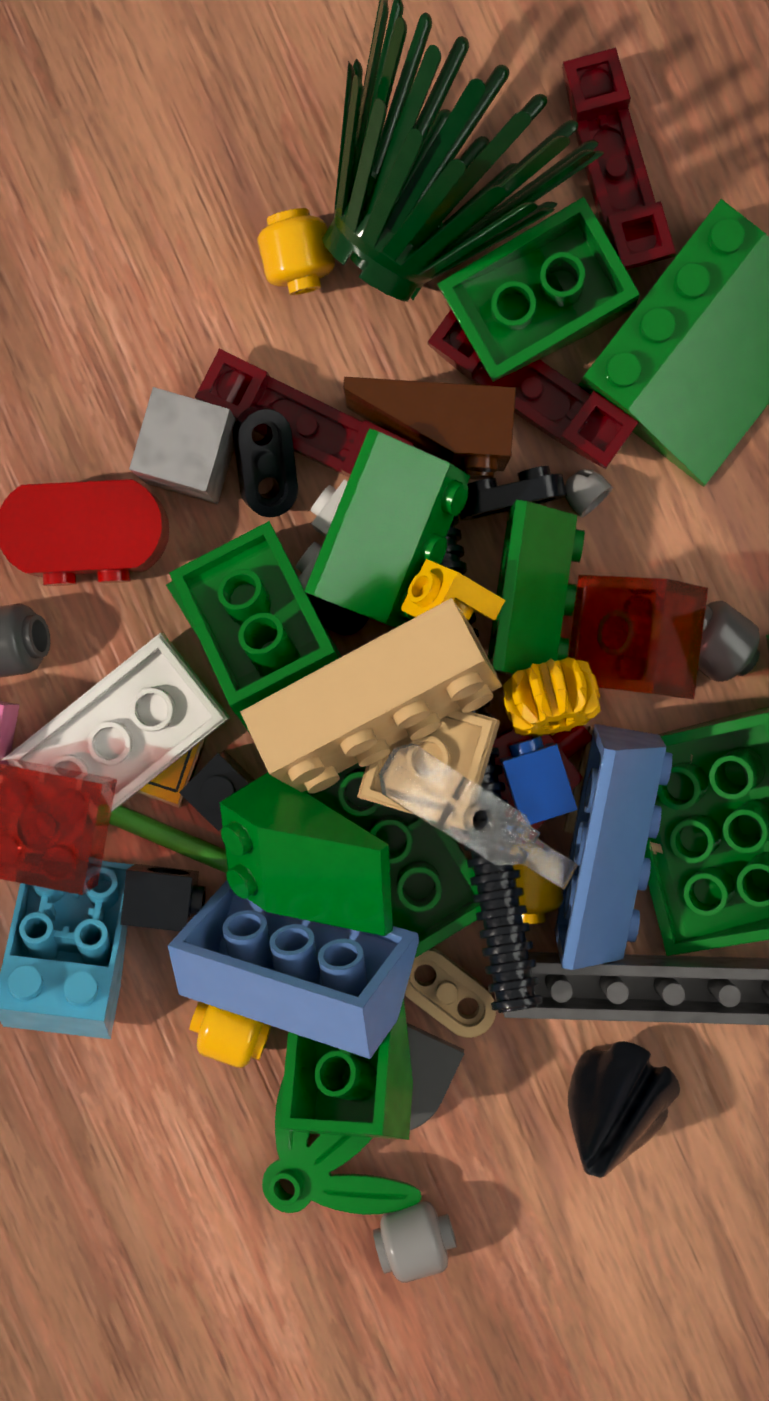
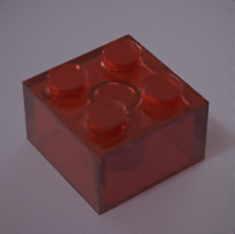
M579 575L568 657L589 663L591 672L596 677L599 689L694 700L708 588L671 579Z
M12 758L1 760L0 879L83 895L98 886L117 779Z

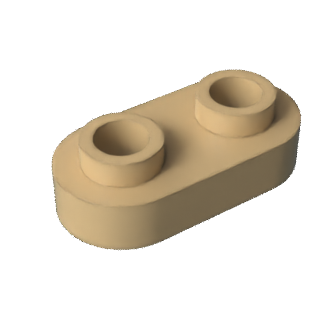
M431 948L414 958L405 991L407 998L451 1032L461 1037L472 1038L480 1036L492 1026L496 1011L492 1010L491 1003L495 1001L484 984L435 948ZM421 965H430L436 973L431 981L421 982L415 976L416 969ZM464 998H473L478 1003L477 1010L470 1015L462 1014L458 1010L459 1002Z

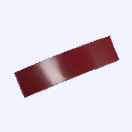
M616 47L564 61L562 70L572 120L578 122V128L575 131L578 145L580 146L589 140H595L599 144L593 151L605 152L598 159L587 165L585 171L606 236L626 270L675 257L676 250L661 201H655L628 109L631 97Z
M452 310L449 311L427 342L435 352L476 385L516 387L514 413L562 445L605 469L639 423L595 391L589 394L540 359L492 382Z
M220 348L195 395L197 400L230 409L236 420L243 411L253 406L263 405L273 408L289 422L295 452L349 478L369 428L413 447L415 446L414 443L367 420L362 422L272 378L267 371ZM259 424L253 431L266 436L267 427L265 424Z

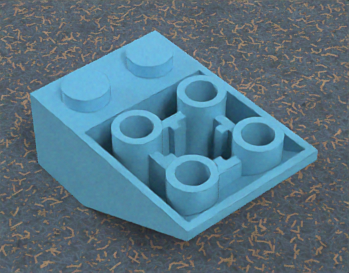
M27 852L0 972V1022L3 1027L111 1039L121 987L128 925H120L126 870L133 866V864Z

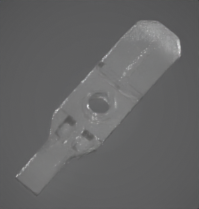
M414 743L393 748L379 773L383 795L495 865L522 864L561 889H565L578 864L538 839L540 832L531 827L527 816L520 812V810L512 807L439 761ZM483 809L487 814V824L483 829L477 831L473 826V816L477 811Z

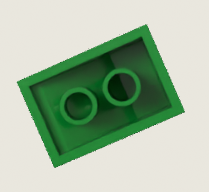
M585 197L580 198L437 283L492 382L588 336L635 308L640 295Z
M270 521L169 572L229 706L247 730L248 728L240 711L340 658L307 593L304 592L305 589Z
M268 772L219 802L223 826L221 837L225 844L228 865L226 877L231 889L237 896L242 899H249L268 913L386 936L393 931L389 844L309 794L300 792L269 775Z
M404 999L397 1022L370 1059L288 1032L279 1129L309 1134L409 1140L413 1076Z

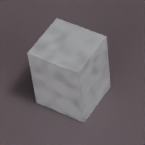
M153 387L129 470L147 484L218 504L234 451L233 427L236 419L230 409Z

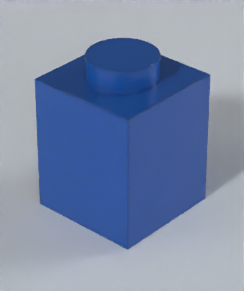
M541 736L508 746L511 756L501 758L500 762L519 822L523 827L578 810L557 744L552 742L543 745Z

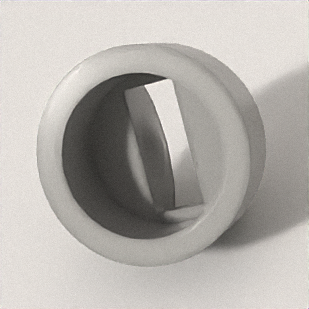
M582 469L567 479L565 484L567 496L565 498L570 507L582 518L594 510L609 495L613 487L597 472Z

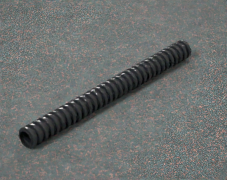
M457 515L454 516L446 535L447 549L440 565L464 575L467 572V564L460 561L465 552L464 547L457 544L462 539L461 530L455 528V525L459 523ZM474 612L471 618L467 620L470 623V625L476 622V615ZM473 628L476 636L479 638L478 630ZM490 701L484 706L470 711L493 718V714L486 711V707L491 704ZM493 747L468 831L462 830V833L468 834L469 841L464 843L465 851H471L472 859L467 860L468 868H474L475 876L470 878L471 886H477L478 894L473 896V900L476 904L480 903L481 912L476 913L477 921H483L484 930L479 931L480 939H486L487 948L482 949V954L484 957L489 956L490 966L485 967V972L487 975L492 974L493 983L488 985L489 992H495L496 1001L491 1003L493 1011L498 1010V1013L538 1007L537 1004L543 1001L542 996L536 995L534 986L539 985V978L532 977L531 968L536 967L535 959H529L528 950L533 949L532 941H526L525 932L530 931L529 923H523L522 914L527 913L526 905H520L519 897L523 896L524 892L522 887H517L516 879H519L521 875L520 870H514L513 862L517 861L518 857L516 852H511L510 844H513L515 840L514 835L507 833V827L511 826L512 823L511 818L504 815V810L509 805L508 800L501 798V792H504L506 788L504 782L498 781V775L502 774L503 771L502 766L495 763V758L500 755L499 749Z

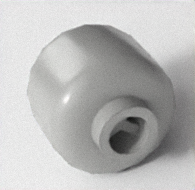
M420 1201L418 1204L406 1209L383 1214L380 1222L381 1228L373 1230L375 1246L384 1274L392 1272L395 1278L402 1283L445 1271L448 1266L447 1250L457 1247L449 1215L446 1214L438 1217L434 1206L428 1201Z

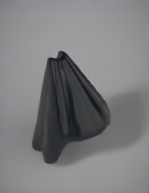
M619 1041L614 1043L608 1051L587 1050L578 1059L574 1068L568 1091V1110L582 1167L588 1175L598 1178L605 1177L617 1165L645 1145L664 1125L668 1117V1107L679 1096L680 1085L670 1068L666 1066L653 1067L649 1062L651 1053L637 1044Z

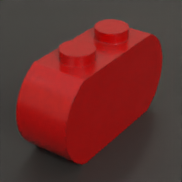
M133 479L20 485L7 496L0 508V548L12 565L22 572L43 577L44 586L75 585L76 575L97 574L98 583L130 582V572H145L161 558L169 539V521L163 505L153 493Z

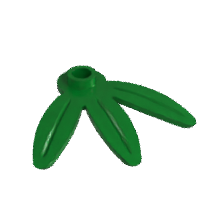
M283 1077L275 1113V1138L279 1159L266 1169L262 1180L264 1195L274 1208L285 1213H295L303 1210L311 1201H314L322 1206L338 1211L371 1215L400 1211L420 1202L422 1197L420 1190L406 1182L367 1174H331V1171L337 1169L358 1154L372 1138L320 1134L309 1146V1133L279 1129ZM280 1179H287L292 1182L295 1188L293 1195L287 1193L282 1188Z

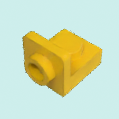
M426 559L420 572L409 585L408 594L401 606V610L413 617H417L452 598L467 620L471 618L473 612L496 620L506 600L461 573Z

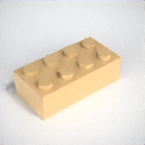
M450 598L240 711L269 775L300 792L307 790L308 793H317L337 783L340 779L338 773L357 763L360 767H364L382 760L391 752L389 746L408 736L411 740H416L433 733L442 725L440 719L459 709L466 713L484 706L492 700V692L502 687V684L472 626L454 600Z

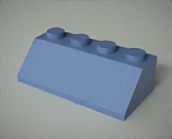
M594 724L564 877V899L562 905L558 908L554 929L561 968L575 970L623 960L627 941H636L640 924V911L634 909L637 890H646L651 868L650 858L644 857L648 838L656 839L661 822V806L655 805L658 786H666L668 784L672 769V753L666 752V745L658 734Z
M226 880L169 943L168 950L179 995L370 1059L398 1020L419 944V937L416 932L393 926V931L389 934L381 936L268 913L249 899H242L237 896Z

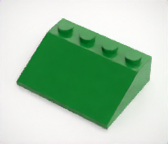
M722 199L716 204L578 384L579 387L589 394L595 391L637 420L639 423L633 433L703 487L769 404V237Z
M769 707L733 714L658 734L666 745V752L672 753V769L668 784L666 786H658L655 805L661 806L660 828L656 839L648 838L644 857L650 858L651 861L648 886L666 956L769 940ZM650 842L661 844L663 853L656 852L657 854H654Z

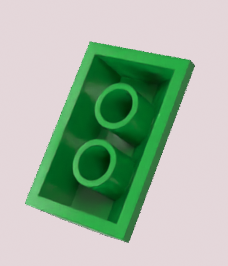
M369 428L304 592L393 627H398L415 618L401 610V606L408 594L409 585L420 572L426 559L437 564L442 562L447 549L446 535L454 516H457L463 510L468 498L467 483L470 475L447 461Z
M515 500L509 509L496 595L506 601L496 620L492 621L488 659L496 673L513 675L517 670L530 668L532 663L541 664L551 658L557 661L568 657L569 638L561 637L563 616L572 617L576 602L577 584L568 583L571 562H580L584 545L585 531L576 529L578 515L523 500Z

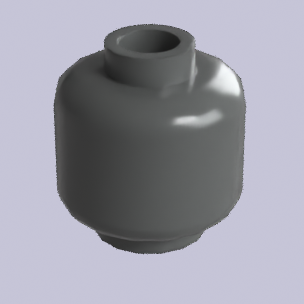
M724 601L710 602L707 605L700 603L694 606L685 615L678 627L677 638L680 640L679 654L686 662L713 681L723 682L737 675L744 676L758 662L760 651L757 649L760 641L759 628Z
M17 603L0 606V678L28 674L38 669L50 649V633L46 621L42 616L36 614L29 606Z

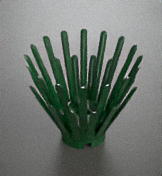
M379 0L364 86L362 85L363 68L361 63L356 59L352 66L348 61L334 219L322 237V241L326 249L343 266L350 257L352 262L362 270L359 275L360 279L386 295L408 302L410 297L412 300L415 299L425 283L555 210L553 208L558 203L545 202L538 206L533 202L598 159L605 152L593 151L599 142L595 140L586 141L500 204L569 145L570 139L568 137L577 130L578 122L574 120L566 121L519 163H511L442 223L448 214L547 104V97L543 94L533 96L520 111L510 118L491 141L485 136H480L475 139L460 159H454L508 79L509 69L505 65L496 66L485 84L480 79H472L453 110L443 109L440 111L469 49L468 39L460 36L455 40L422 109L442 57L439 48L435 45H430L419 67L432 28V18L425 12L419 18L386 118L387 107L407 34V24L402 17L404 10L402 0H394L386 30L389 14L388 0Z

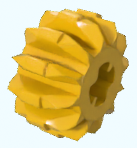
M567 657L557 661L551 658L541 664L532 663L528 669L517 670L503 684L505 695L503 701L509 721L512 722L515 733L524 736L538 737L544 734L553 736L558 732L571 731L576 726L586 725L601 711L599 704L600 693L596 677L592 674L589 663Z

